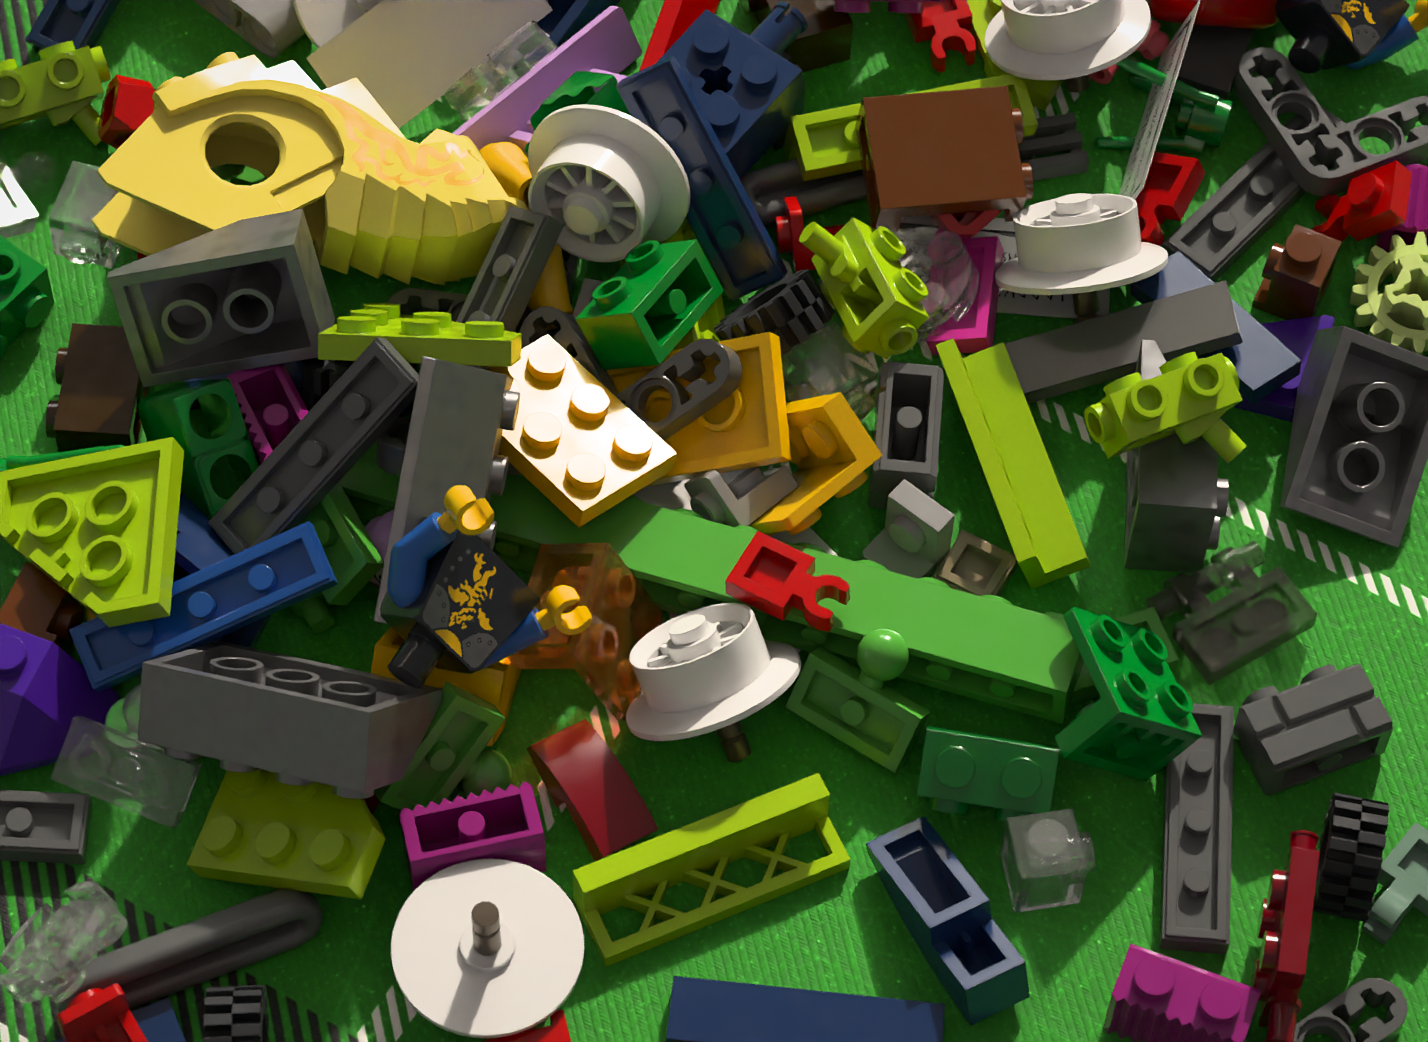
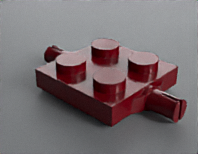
M1307 830L1291 832L1289 857L1286 867L1283 871L1273 869L1267 899L1263 898L1260 909L1257 938L1263 939L1260 960L1256 959L1254 963L1250 986L1262 990L1258 1000L1261 1001L1258 1026L1268 1028L1265 1042H1294L1297 1014L1301 1012L1302 1007L1298 996L1306 973L1320 851H1316L1319 837L1317 834Z

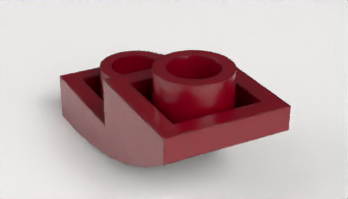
M586 719L526 748L555 806L558 807L564 803L566 804L594 862L658 830L653 817L626 771L608 745Z

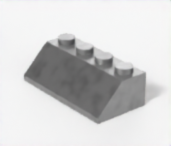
M422 357L374 621L387 623L381 617L380 604L387 592L390 556L393 546L417 527L422 517H429L434 512L440 514L446 512L444 498L450 488L456 485L467 486L471 489L476 500L485 498L488 503H490L491 494L502 496L509 457L498 455L503 429L514 431L521 397L520 392L510 391L512 379L508 375L440 359ZM493 521L490 527L483 533L477 534L492 551L496 536V521Z
M217 641L142 662L138 741L163 746L164 754L172 758L197 759L203 756L219 759V766L228 771L252 772L262 769L275 772L276 780L284 784L310 785L319 782L332 785L333 793L340 797L354 799L369 798L374 795V789L397 782L403 778L442 703L443 689L428 685L414 688L395 678Z

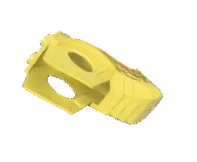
M226 52L210 62L206 70L185 78L173 77L162 83L152 95V100L154 101L153 113L97 171L105 185L118 191V193L92 219V224L101 236L146 256H150L241 219L303 209L320 265L344 274H348L349 266H352L377 279L382 274H385L406 284H410L412 276L434 284L445 285L446 281H460V279L478 275L510 206L530 210V208L523 201L515 197H508L482 158L481 152L468 136H458L435 129L420 144L407 140L357 77L321 91L293 60L266 69L255 54L239 59L234 52ZM224 164H240L259 171L267 179L264 182L250 186L234 185L220 179L210 168Z

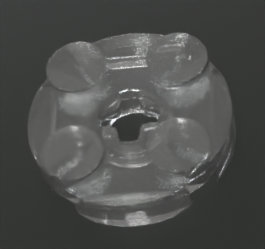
M534 20L530 21L487 54V58L478 66L466 72L443 96L461 118L467 122L492 102L495 97L507 90L538 65L557 47Z
M919 227L905 232L898 230L895 233L906 248V253L899 259L902 267L909 269L918 277L925 276L926 279H929L927 283H924L929 294L921 301L929 318L916 330L918 333L917 342L925 341L938 335L939 333L935 327L945 323L951 316L955 322L959 321L972 306L979 288V272L961 237L956 232L937 227Z
M85 881L64 890L72 901L66 903L57 911L47 903L43 905L20 927L5 947L0 963L8 969L7 974H0V985L18 1002L31 1003L47 995L56 1003L69 998L80 988L85 980L86 972L83 968L94 958L99 950L112 945L125 931L127 919L118 911L117 903L96 882Z

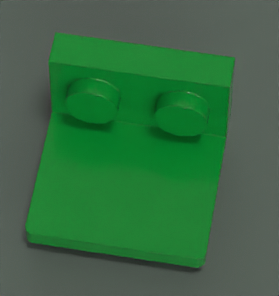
M1073 607L1063 617L1101 699L1082 708L1076 714L1075 720L1055 736L1056 742L1064 759L1147 781L1202 737L1191 713L1193 711L1192 700L1185 689L1176 682L1166 661L1168 658L1167 648L1156 633L1145 627L1139 628L1114 620L1104 614L1099 615Z

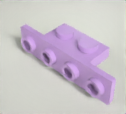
M616 6L608 7L452 134L468 136L479 151L491 143L511 142L520 147L528 158L524 150L525 145L530 142L534 133L530 123L531 116L539 109L541 103L574 72L590 71L611 74L615 76L618 83L620 80L628 77L619 73L641 56L642 49L623 9ZM601 86V87H599V88H597V87H593V88H594L595 92L597 93L603 86Z

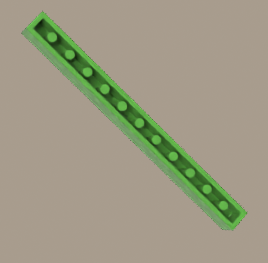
M377 440L339 481L363 525H367L372 519L394 510L400 476L387 473L377 465L375 461ZM507 475L502 496L491 494L489 505L494 512L493 521L497 522L493 552L507 566L678 615L710 605L723 603L744 604L753 610L764 639L786 643L794 648L808 652L822 647L847 663L859 666L857 662V647L861 639L873 630L890 629L903 637L909 649L907 667L898 676L899 678L1056 723H1064L1084 660L1064 620L1063 614L1055 612L1038 613L1013 606L1009 601L999 596H978L950 588L946 583L935 578L922 577L917 579L888 571L883 565L874 561H853L828 554L820 547L810 543L800 542L792 544L781 541L815 557V572L813 576L835 575L844 579L850 585V600L847 605L838 603L830 598L818 602L821 607L828 608L834 612V626L831 631H821L809 625L803 616V611L792 607L785 620L782 621L726 594L725 580L756 532L759 531L755 528L745 525L731 527L706 520L698 513L689 509L676 508L671 510L643 502L635 495L629 496L583 526L578 527L524 475Z

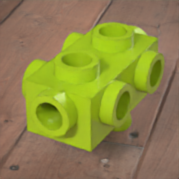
M67 41L40 50L38 52L40 61L17 67L15 59L0 61V130L48 116L54 127L67 124L73 120L95 147L103 142L98 135L100 114L91 105L94 101L103 99L104 90L101 83L111 81L110 72L101 46L91 49L89 46L75 49L73 41Z
M853 217L835 236L831 235L816 222L808 224L802 231L799 242L816 254L811 260L823 282L820 285V289L828 302L837 309L844 323L841 331L845 339L863 354L873 352L885 359H888L891 355L902 354L911 349L918 339L916 330L929 318L921 302L929 293L925 284L915 273L902 267L899 259L906 253V248L901 240L886 227L879 226L877 229H874Z
M1195 352L1186 353L1161 365L1159 369L1162 375L1151 379L1142 380L1139 372L1124 376L1103 387L1106 397L1099 403L1088 406L1085 409L1084 417L1087 429L1091 437L1097 443L1102 444L1108 459L1173 434H1177L1184 445L1202 436L1227 463L1231 462L1247 446L1220 418L1225 412L1242 401L1239 393L1237 371L1233 363L1227 357H1224L1222 352L1200 359L1197 358Z

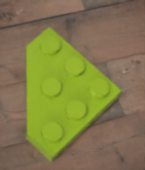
M394 303L363 304V309L351 310L350 316L338 317L337 324L318 333V360L355 361L376 337L387 339L408 363H422V357L424 356L461 365L511 367L521 360L522 334L504 331V323L454 322L451 321V313L415 312L413 315L400 314L401 305Z
M174 437L0 471V537L108 627L168 617L171 611L184 450Z
M259 769L252 772L227 770L187 862V866L201 878L362 899L386 838L377 819L370 813L364 798L354 799L337 796L333 793L332 785L319 782L310 785L284 784L276 780L275 772Z

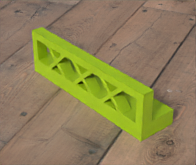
M1012 74L908 93L1008 86L1011 108H1019L1022 114L1023 137L1035 135L1038 127L1025 80ZM861 103L790 117L783 151L786 161L797 158L803 181L862 170L855 127Z
M954 338L937 344L938 353L1011 546L1031 590L1090 567L1087 554L1004 342L964 358Z
M816 773L573 870V899L605 967L849 869L851 859L828 817L830 794L820 774ZM814 829L828 853L827 856L810 863H804L783 855L789 839ZM777 844L774 852L767 850V848ZM745 857L765 864L768 867L762 882L745 888L723 880L729 863ZM716 869L713 876L705 874ZM777 869L785 871V873L775 876ZM682 882L707 890L701 906L686 913L662 905L668 888ZM654 894L652 901L644 898ZM716 894L726 896L714 901ZM622 906L646 914L639 932L612 942L600 915ZM655 918L664 921L653 926Z

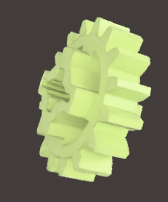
M1417 232L1413 245H1406L1404 240L1397 234L1391 238L1388 253L1375 245L1370 250L1369 264L1359 263L1354 279L1358 285L1352 286L1350 304L1359 307L1356 309L1353 322L1355 327L1371 325L1368 335L1423 355L1424 351H1428V245L1424 232ZM1392 273L1393 283L1385 286L1384 292L1378 295L1377 289L1379 285Z

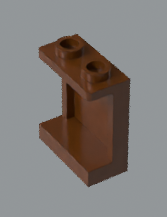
M1008 86L862 98L855 127L871 225L874 229L883 226L895 234L898 232L902 218L997 209H1003L1005 222L1013 221L1014 214L1023 209L1025 201L1032 199L1033 175L1029 163H1021L1018 144L1023 142V118L1019 108H1011Z

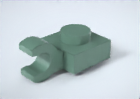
M1416 822L1382 862L1378 883L1387 888V890L1373 905L1369 913L1372 916L1362 928L1363 931L1383 945L1392 937L1412 907L1428 917V830Z

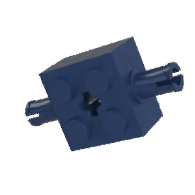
M785 1L778 2L771 13L750 35L745 34L706 9L656 62L658 63L672 55L675 56L740 180L788 128L790 117L800 115L804 110L802 69L780 55L807 29L808 25L805 17L796 7H793L789 14L785 16L784 13L790 8L789 3Z

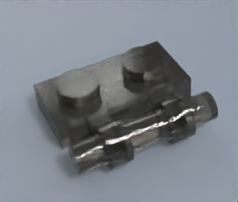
M1251 541L1238 549L1226 547L1211 556V564L1191 575L1179 573L1165 581L1164 590L1146 600L1147 608L1155 607L1160 620L1175 612L1187 617L1174 625L1172 638L1208 685L1215 683L1314 627L1317 617L1316 611L1280 566L1258 578L1253 569L1265 563V555L1262 548L1255 541ZM1222 586L1234 591L1212 604L1206 597V595Z

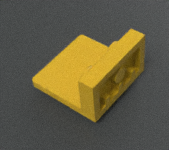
M841 392L786 403L792 458L790 462L795 463L799 468L792 476L799 486L748 525L749 527L755 528L770 537L782 531H788L790 535L798 534L821 518L822 512L819 507L833 495L836 498L843 497L857 489L867 480L868 475L864 470L878 460L882 454Z

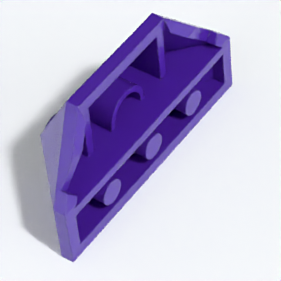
M0 623V776L46 766L70 756L77 759L93 755L121 702L120 695L112 688L101 692L95 691L92 688L84 666L53 642Z

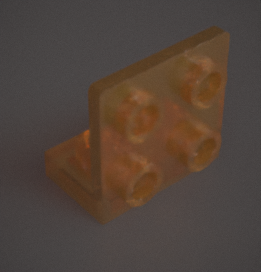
M610 543L541 544L528 583V587L540 598L535 608L539 611L545 609L546 598L549 592L557 586L567 585L576 590L580 600L576 604L567 607L562 613H569L579 606H587L592 615V622L584 632L577 635L564 634L556 626L549 628V637L509 656L508 659L517 669H575L617 721H626V713L630 704L643 693L630 663V652L641 638L663 624L662 610L653 602V598Z

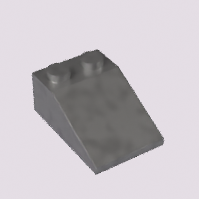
M303 209L241 219L109 271L107 276L143 387L318 357V333L333 326L335 322V316Z
M1346 326L1319 329L1316 331L1297 389L1280 506L1387 546L1399 548L1428 459V357Z
M1142 339L1135 373L1139 372L1142 380L1162 375L1159 367L1166 363L1163 354L1155 340ZM1173 434L1127 452L1124 568L1201 574L1206 551L1217 550L1220 535V517L1225 518L1227 513L1229 482L1228 479L1217 478L1218 453L1202 436L1184 445L1178 435Z

